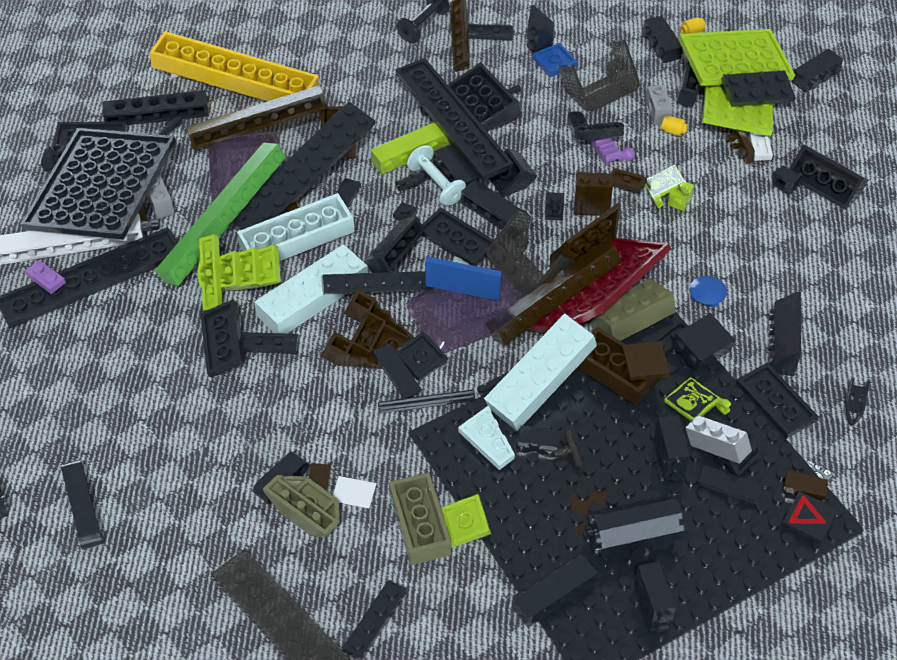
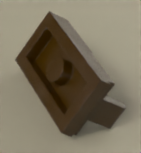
M736 129V133L728 134L726 141H732L730 148H738L739 156L743 158L746 164L753 163L755 149L745 132Z

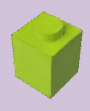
M687 183L691 192L686 195L683 194L680 187L669 193L668 205L685 211L692 199L694 185Z

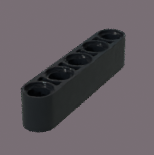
M81 459L60 465L82 550L103 544Z

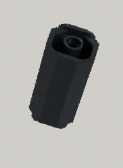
M672 495L589 512V515H587L588 525L585 526L587 538L592 540L593 555L600 556L605 560L614 561L628 558L633 550L642 548L645 551L652 552L668 549L673 541L683 539L684 525H679V519L683 518L676 498H672Z

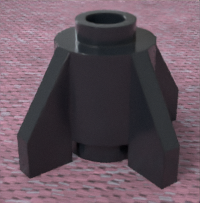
M67 145L60 147L57 151H54L50 146L44 149L41 166L46 173H51Z

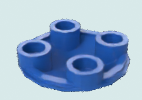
M700 276L690 284V298L692 301L715 308L725 299L727 289L725 284L716 277Z

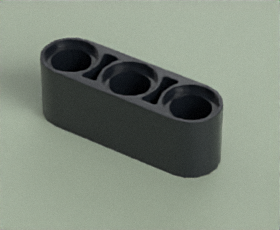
M289 452L255 483L252 492L270 505L272 502L264 493L263 488L276 475L302 477L308 470L309 464L296 453Z

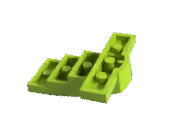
M213 234L199 238L200 262L198 266V281L202 288L203 311L222 304V291L257 288L281 282L279 248L277 245L260 249L251 248L242 252L233 251L220 256L219 237Z

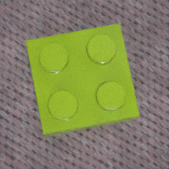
M479 494L441 507L452 542V548L491 534Z

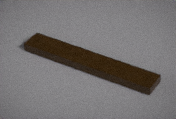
M453 0L450 2L453 69L456 72L470 65L466 0Z

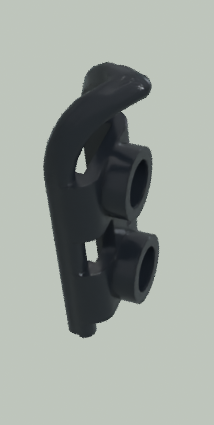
M855 378L850 379L845 405L846 416L850 426L855 425L865 412L870 381H867L866 386L863 387L853 385ZM850 412L859 413L854 420L851 419Z

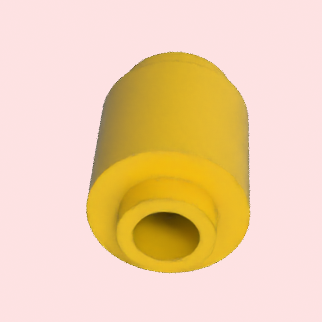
M698 17L683 21L680 26L682 34L702 33L706 29L704 19Z
M665 116L661 129L665 130L666 133L681 137L682 134L686 133L688 124H685L686 120Z

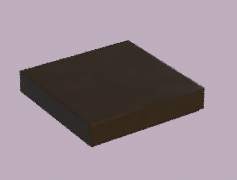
M662 341L622 345V352L630 381L669 377L670 371Z

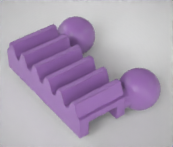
M616 137L588 139L605 166H609V162L613 160L618 162L622 160L631 161L635 157V152L630 147L624 148L622 152L618 149V145L616 146L615 141H612V138Z

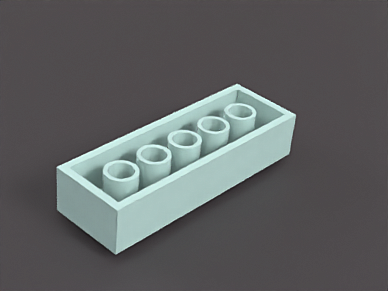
M337 193L240 230L237 234L242 251L277 245L279 248V261L355 231L353 216Z
M343 244L254 302L256 315L274 333H288L346 295H323L321 280L323 274L368 273L367 265Z
M564 313L484 398L487 406L489 405L491 411L518 431L521 425L536 412L597 346L594 335Z

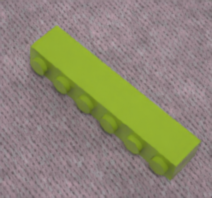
M434 122L371 149V162L382 175L406 165L409 156L418 147L428 145L435 151L452 143Z

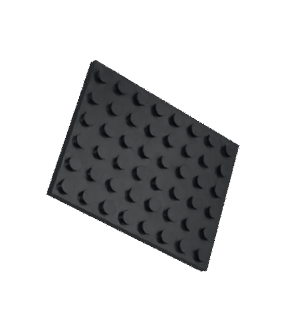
M77 128L20 223L22 229L124 240L176 142L175 137Z

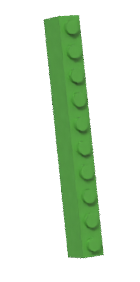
M263 143L155 269V272L164 283L180 285L200 261L199 238L213 234L220 237L283 162L286 156L278 144Z

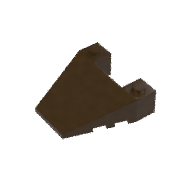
M357 289L344 312L345 315L360 323L351 340L334 331L320 357L337 366L382 369L373 356L374 351L388 344H391L396 351L414 338V336L400 323L397 324L390 317L391 314L387 310L384 311L378 305V301L375 298Z

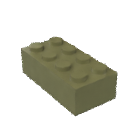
M651 278L645 280L625 292L617 302L606 309L604 314L590 319L592 329L595 330L599 327L621 341L675 313L674 294Z
M430 473L390 481L389 495L410 565L451 556L452 542Z

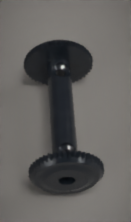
M427 0L428 5L412 21L400 18L396 24L399 35L407 42H418L421 36L418 30L419 27L434 12L440 15L447 14L450 10L449 1Z

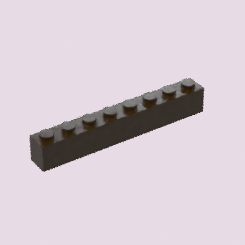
M319 85L187 126V131L193 150L315 113L327 109Z
M601 242L486 323L493 340L504 345L622 262L615 246Z

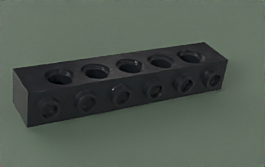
M206 90L102 101L104 122L127 121V125L169 121L174 115H178L181 119L209 116Z

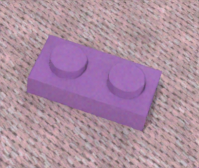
M40 260L25 270L26 276L51 294L66 283L61 275Z

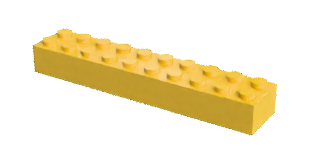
M166 31L163 32L150 51L152 68L264 101H271L319 86L318 75Z

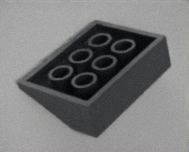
M482 62L448 83V86L485 130L509 124L522 115L519 102Z

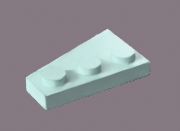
M489 405L458 428V432L497 469H502L514 459L515 454L505 435L502 434L497 420L494 419Z

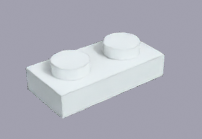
M749 132V141L755 149L754 161L772 160L773 154L768 136Z

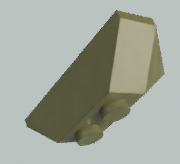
M276 475L263 488L264 493L277 510L310 536L326 537L340 523L338 499L308 477H283V475Z

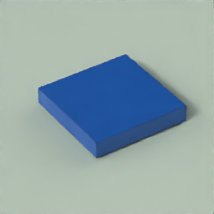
M561 43L532 54V59L550 78L578 66V61Z

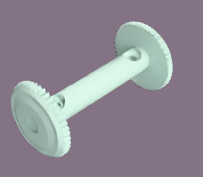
M428 145L418 147L408 158V168L412 171H419L423 168L443 190L439 199L442 205L449 206L458 202L461 199V191L466 187L465 182L456 180L450 183L431 162L434 154L432 147Z

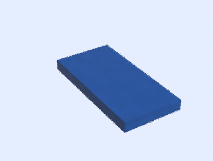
M433 257L426 258V286L496 301L500 300L502 271Z

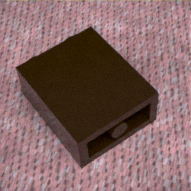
M576 172L573 215L601 216L610 209L613 174Z

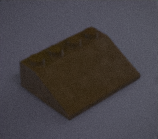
M615 204L565 241L557 250H554L550 255L549 267L556 273H559L601 242L607 244L612 242L617 237L621 204Z

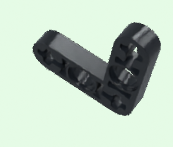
M572 111L568 113V124L575 139L609 138L624 134V124L621 122L588 125L582 112Z

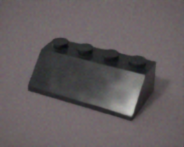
M804 144L789 168L796 174H803L801 185L846 210L861 195L869 181L867 178Z
M795 292L775 301L773 309H769L768 320H771V324L768 327V335H771V339L768 341V350L771 351V354L768 356V363L779 375L795 376L801 356V292Z

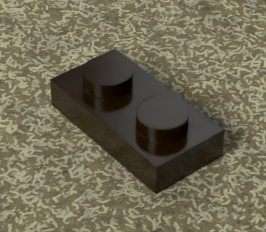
M613 168L610 173L613 174L614 187L641 194L647 182V177L617 168Z

